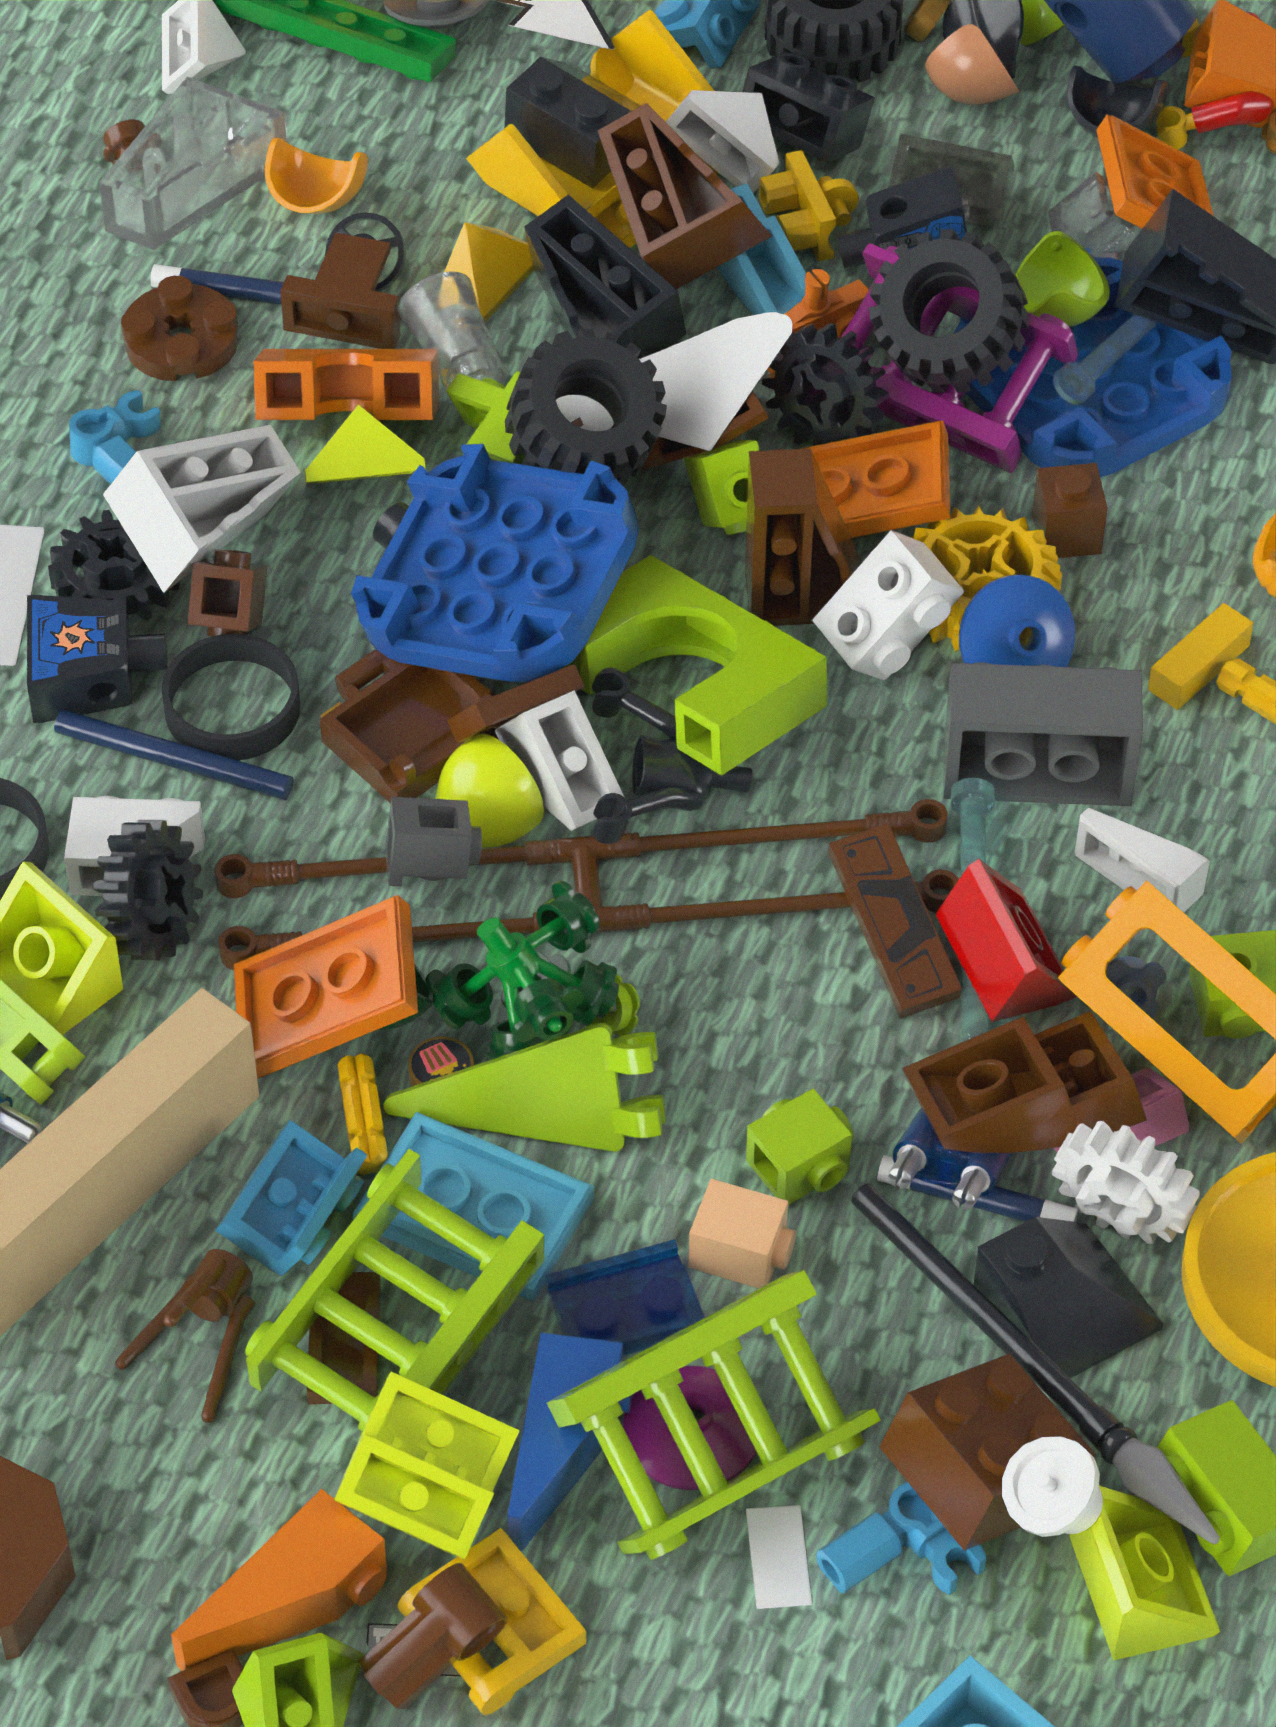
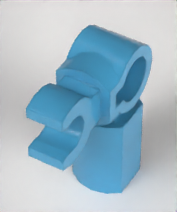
M136 390L122 395L118 400L117 406L114 408L107 405L99 410L85 409L77 412L69 421L71 456L82 465L94 466V469L108 483L112 484L137 452L127 443V439L131 437H149L156 433L161 427L160 410L154 407L147 412L139 413L143 410V394Z
M908 1482L899 1485L892 1492L889 1508L883 1515L875 1512L820 1548L816 1553L819 1568L840 1593L847 1592L900 1556L902 1552L901 1546L911 1548L919 1558L923 1559L926 1557L932 1563L931 1576L933 1582L941 1591L948 1595L956 1591L958 1580L955 1572L947 1565L948 1563L955 1560L966 1562L977 1575L985 1571L986 1555L982 1546L977 1545L964 1551Z

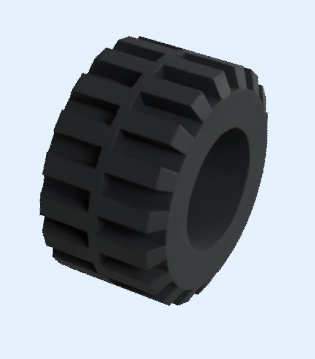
M766 0L765 40H767V51L770 56H777L785 52L798 54L810 61V67L827 75H840L849 79L856 78L858 82L870 79L871 71L880 74L888 68V61H894L898 54V47L901 43L903 0Z
M941 229L940 239L934 240L929 232L916 236L919 245L909 250L904 242L894 250L899 259L894 264L885 260L879 269L884 282L883 284L873 283L870 296L877 304V306L869 308L870 320L877 328L874 333L881 346L900 371H904L911 381L921 387L927 382L933 391L945 393L948 384H951L957 393L970 391V381L976 379L984 387L994 381L990 375L992 370L999 367L1005 373L1013 364L1008 356L1010 350L1021 352L1026 340L1020 333V329L1029 328V314L1024 308V305L1028 304L1025 292L1000 252L989 242L984 246L978 235L966 232L961 240L954 229ZM954 287H967L979 292L978 309L971 322L965 328L945 337H931L921 333L920 322L923 311L930 300L937 294Z
M580 329L577 338H573L569 331L556 334L552 345L546 340L536 347L532 358L528 357L523 365L506 409L509 412L505 419V432L513 434L509 443L513 455L524 454L525 459L522 465L584 474L590 461H594L610 467L613 476L624 486L630 475L635 477L642 469L662 430L661 425L666 417L667 405L661 403L666 391L663 381H653L657 368L649 359L641 362L637 358L641 349L631 342L626 348L617 344L616 341L619 335L607 331L603 339L594 337V329ZM567 395H581L591 398L608 411L615 427L605 431L582 429L572 424L561 413L556 399Z

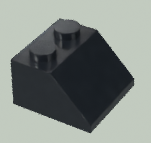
M539 57L506 88L504 128L509 124H513L538 156L593 189L611 172L598 130L641 105L572 64Z

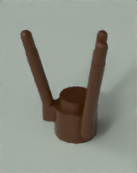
M222 1249L209 1250L194 1273L188 1276L178 1293L116 1359V1367L120 1370L126 1369L166 1326H175L189 1310L198 1317L211 1322L220 1320L222 1316H228L229 1321L201 1414V1418L205 1423L212 1422L224 1392L244 1321L255 1306L254 1300L245 1294L253 1281V1274L248 1265L228 1251Z

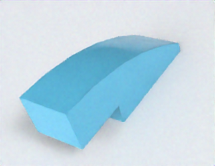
M748 183L731 188L772 237L721 264L717 268L739 300L753 315L767 312L784 314L801 302L805 296L806 272L776 217L766 218Z

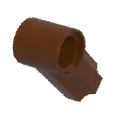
M461 1562L446 1568L429 1581L413 1599L412 1605L415 1609L358 1661L363 1668L364 1676L379 1695L387 1699L396 1709H405L456 1660H466L482 1650L503 1630L508 1622V1618Z

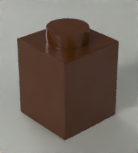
M1097 463L1037 468L1032 518L1035 530H1044V536L1047 541L1046 545L1056 547L1058 558L1102 554L1108 507Z

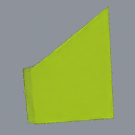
M323 1633L253 1651L232 1689L244 1726L343 1727L361 1666L358 1661L363 1657L364 1653Z

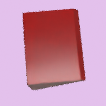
M980 859L968 865L935 915L991 1022L1053 1007L1076 998L1077 996L1058 979L1064 968L1022 890Z

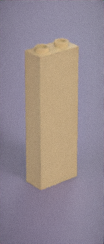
M200 988L0 1169V1336L259 1098L251 1023L204 988Z

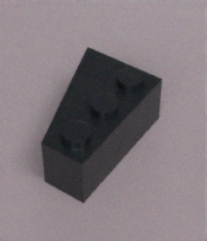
M1172 189L1124 253L1115 307L1206 341H1211L1222 335L1231 350L1268 364H1275L1276 259Z
M569 194L524 226L534 271L564 332L569 331L573 338H577L580 329H594V337L602 339L606 331L619 335L616 341L617 344L626 348L631 342L641 349L637 357L638 359L664 350L686 335L678 290Z

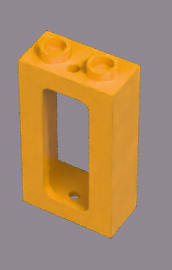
M1146 880L1138 890L1129 886L1117 896L1107 909L1105 916L1110 921L1093 939L1088 935H1084L1068 950L1061 961V965L1066 969L1058 979L1241 1144L1276 1107V1053L1244 1088L1238 1090L1231 1089L1107 978L1106 970L1109 963L1139 931L1149 929L1159 935L1275 1040L1276 994L1150 882Z

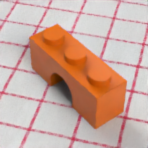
M263 349L253 361L255 420H315L318 415L324 413L354 411L358 404L368 413H372L373 417L377 420H433L440 407L438 349Z

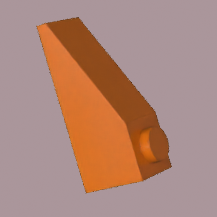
M321 1489L171 1634L177 1667L181 1671L186 1670L233 1648L237 1656H241L339 1620L355 1603L358 1606L367 1604L380 1591L386 1580L387 1562L384 1538Z

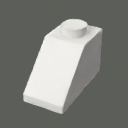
M575 690L523 712L495 730L498 739L519 757L533 776L543 799V806L571 831L597 819L593 815V811L598 800L605 794L617 793L624 797Z

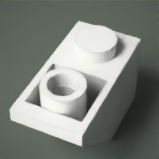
M100 796L97 798L73 797L64 856L70 895L103 896L102 893H98L93 889V883L104 878V871L98 865L97 860L99 856L111 855L107 838L110 835H121V824L125 822L167 820V826H180L182 828L181 841L193 842L195 847L190 858L204 849L205 843L201 802L182 801L176 798L150 800L121 799L114 796Z

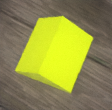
M22 862L0 901V980L63 1035L123 990L116 938L32 862Z
M1099 1486L1103 1497V1505L1098 1519L1087 1530L1077 1534H1070L1069 1537L1113 1660L1198 1641L1218 1634L1220 1632L1180 1523L1138 1497Z

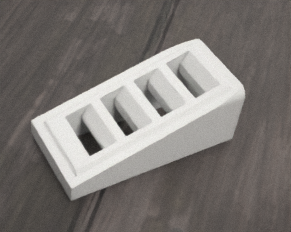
M1087 808L1080 815L1075 856L1123 890L1129 886L1138 890L1147 880L1183 913L1203 895L1210 860L1180 844L1091 808Z

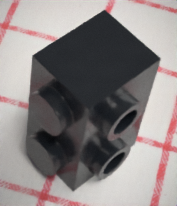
M787 52L780 53L749 67L742 92L762 93L773 137L826 163H830L861 147L875 97L858 90L857 84L853 80L840 75H827L810 67L811 63L805 57Z

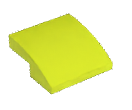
M391 1371L362 1432L334 1501L464 1560L492 1500L494 1487L520 1430Z

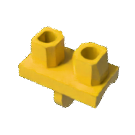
M802 150L786 153L784 172L759 178V202L766 215L790 209L793 210L791 213L776 216V219L794 251L812 248L818 262L834 258V250L828 240L829 235L836 225L845 226L851 221L850 214L855 210L859 201L858 192L849 180L842 178L832 179L830 176H823L817 181Z

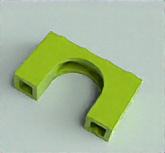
M652 555L622 572L588 642L574 661L565 666L568 667L575 664L585 686L581 690L589 695L594 693L592 691V684L596 675L606 668L612 667L626 673L645 661L669 655L698 656L724 666V668L675 699L677 749L721 776L827 707L826 656Z

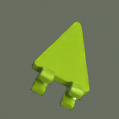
M598 1023L556 1039L548 1040L391 1093L387 1096L383 1105L385 1112L391 1116L412 1119L414 1114L418 1112L447 1125L612 1152L623 1148L626 1136L636 1138L661 1136L662 1124H665L667 1121L664 1095H645L621 1102L617 1072L623 1074H645L654 1071L653 1061H657L659 1058L656 1033L638 1032L613 1039L612 1030L605 1023Z

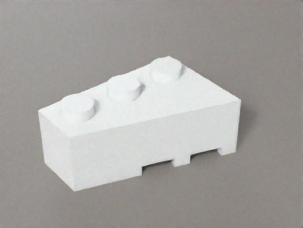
M266 425L139 450L103 495L163 592H166L193 571V563L210 558L214 555L215 549H222L264 517L301 472L272 426Z

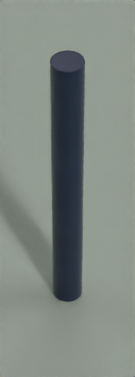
M60 710L55 720V733L275 798L287 800L293 788V776L71 711Z

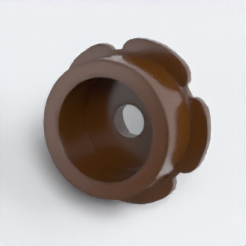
M130 119L121 121L111 126L103 135L105 145L103 151L104 159L113 165L119 164L123 170L143 166L151 158V153L155 149L156 137L153 132L146 129L144 123L140 120Z

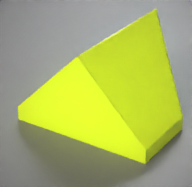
M358 404L305 470V484L413 474L420 465L426 470L425 458Z

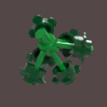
M558 881L552 885L553 897L537 909L536 918L539 930L525 938L519 932L509 933L496 917L485 920L479 926L477 935L489 949L486 954V963L488 965L481 971L470 964L461 963L447 973L434 969L426 976V986L433 993V1002L436 1010L441 1015L443 1021L453 1029H460L465 1025V1022L474 1021L478 1025H483L489 1021L491 1017L489 1006L493 1000V991L489 982L496 976L502 982L501 1002L507 1009L508 1019L498 1022L491 1027L492 1040L489 1042L491 1051L486 1053L487 1061L563 1036L572 1028L573 1020L589 1026L595 1017L599 1019L604 1018L611 1007L615 1005V999L619 991V984L614 982L617 975L616 967L604 962L597 966L585 960L571 974L570 964L564 956L555 954L548 958L546 955L535 951V948L548 941L559 950L567 951L572 948L578 953H584L591 947L589 940L591 933L600 929V921L592 903L583 894L574 892L571 885L565 881Z

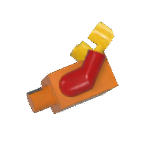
M1217 0L1201 23H1198L1197 18L1195 19V22L1183 36L1182 46L1185 48L1182 57L1190 56L1184 106L1191 108L1192 112L1185 114L1181 108L1167 106L1161 110L1156 120L1158 139L1178 150L1187 143L1188 130L1197 129L1200 134L1235 125L1263 128L1269 122L1272 113L1276 111V29L1264 23L1252 12H1245L1226 0Z

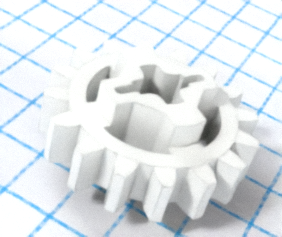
M1098 1121L1093 1130L1083 1123L1079 1124L1073 1134L1069 1133L1054 1158L1057 1163L1052 1170V1176L1063 1181L1059 1192L1065 1196L1076 1197L1077 1205L1075 1208L1079 1209L1078 1213L1097 1216V1226L1106 1228L1109 1224L1113 1225L1117 1233L1128 1240L1131 1235L1139 1234L1147 1244H1153L1157 1236L1168 1243L1173 1241L1177 1232L1183 1233L1197 1208L1195 1203L1200 1195L1199 1190L1189 1186L1194 1177L1192 1172L1176 1168L1175 1161L1178 1156L1174 1152L1157 1151L1154 1149L1156 1145L1155 1138L1147 1136L1143 1141H1140L1136 1138L1130 1127L1122 1125L1119 1131L1113 1132L1104 1121Z

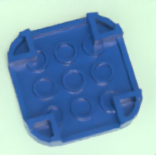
M1088 247V248H1085V249L1089 252V254L1091 255V250H1090V248H1089V247ZM1093 257L1108 281L1109 299L1092 318L1070 327L1071 332L1074 334L1078 351L1073 365H1068L1050 357L1013 420L1012 425L1017 432L1022 453L1038 467L1097 463L1099 475L1103 477L1113 474L1189 435L1219 416L1229 398L1232 379L1230 365L1232 350L1222 335L1211 341H1206L1115 307L1123 261L1110 257ZM960 317V322L953 334L965 328L971 321ZM1023 345L1021 352L1010 350L1008 356L1013 364L1005 373L999 367L992 370L990 375L994 380L993 382L982 387L977 379L970 382V391L965 393L983 412H991L1027 351V346Z
M462 444L463 456L444 461L428 473L420 465L408 479L407 484L414 498L372 577L356 575L351 595L356 603L359 622L369 642L376 650L392 660L507 682H530L558 671L574 661L588 642L635 548L640 529L636 512L627 490L613 476L611 468L606 465L590 461L584 474L562 472L560 470L491 460L484 444Z

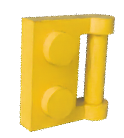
M502 1528L471 1547L464 1560L456 1557L406 1591L397 1605L398 1610L404 1617L409 1615L415 1609L412 1602L418 1592L443 1570L461 1562L508 1618L506 1626L493 1639L508 1659L492 1669L482 1655L477 1652L466 1660H456L452 1664L471 1688L469 1698L483 1715H490L507 1704L516 1691L586 1644L585 1628Z

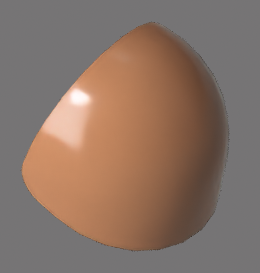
M972 24L965 25L948 36L935 48L925 63V70L931 82L941 93L956 102L966 105H984L1020 93L982 31Z

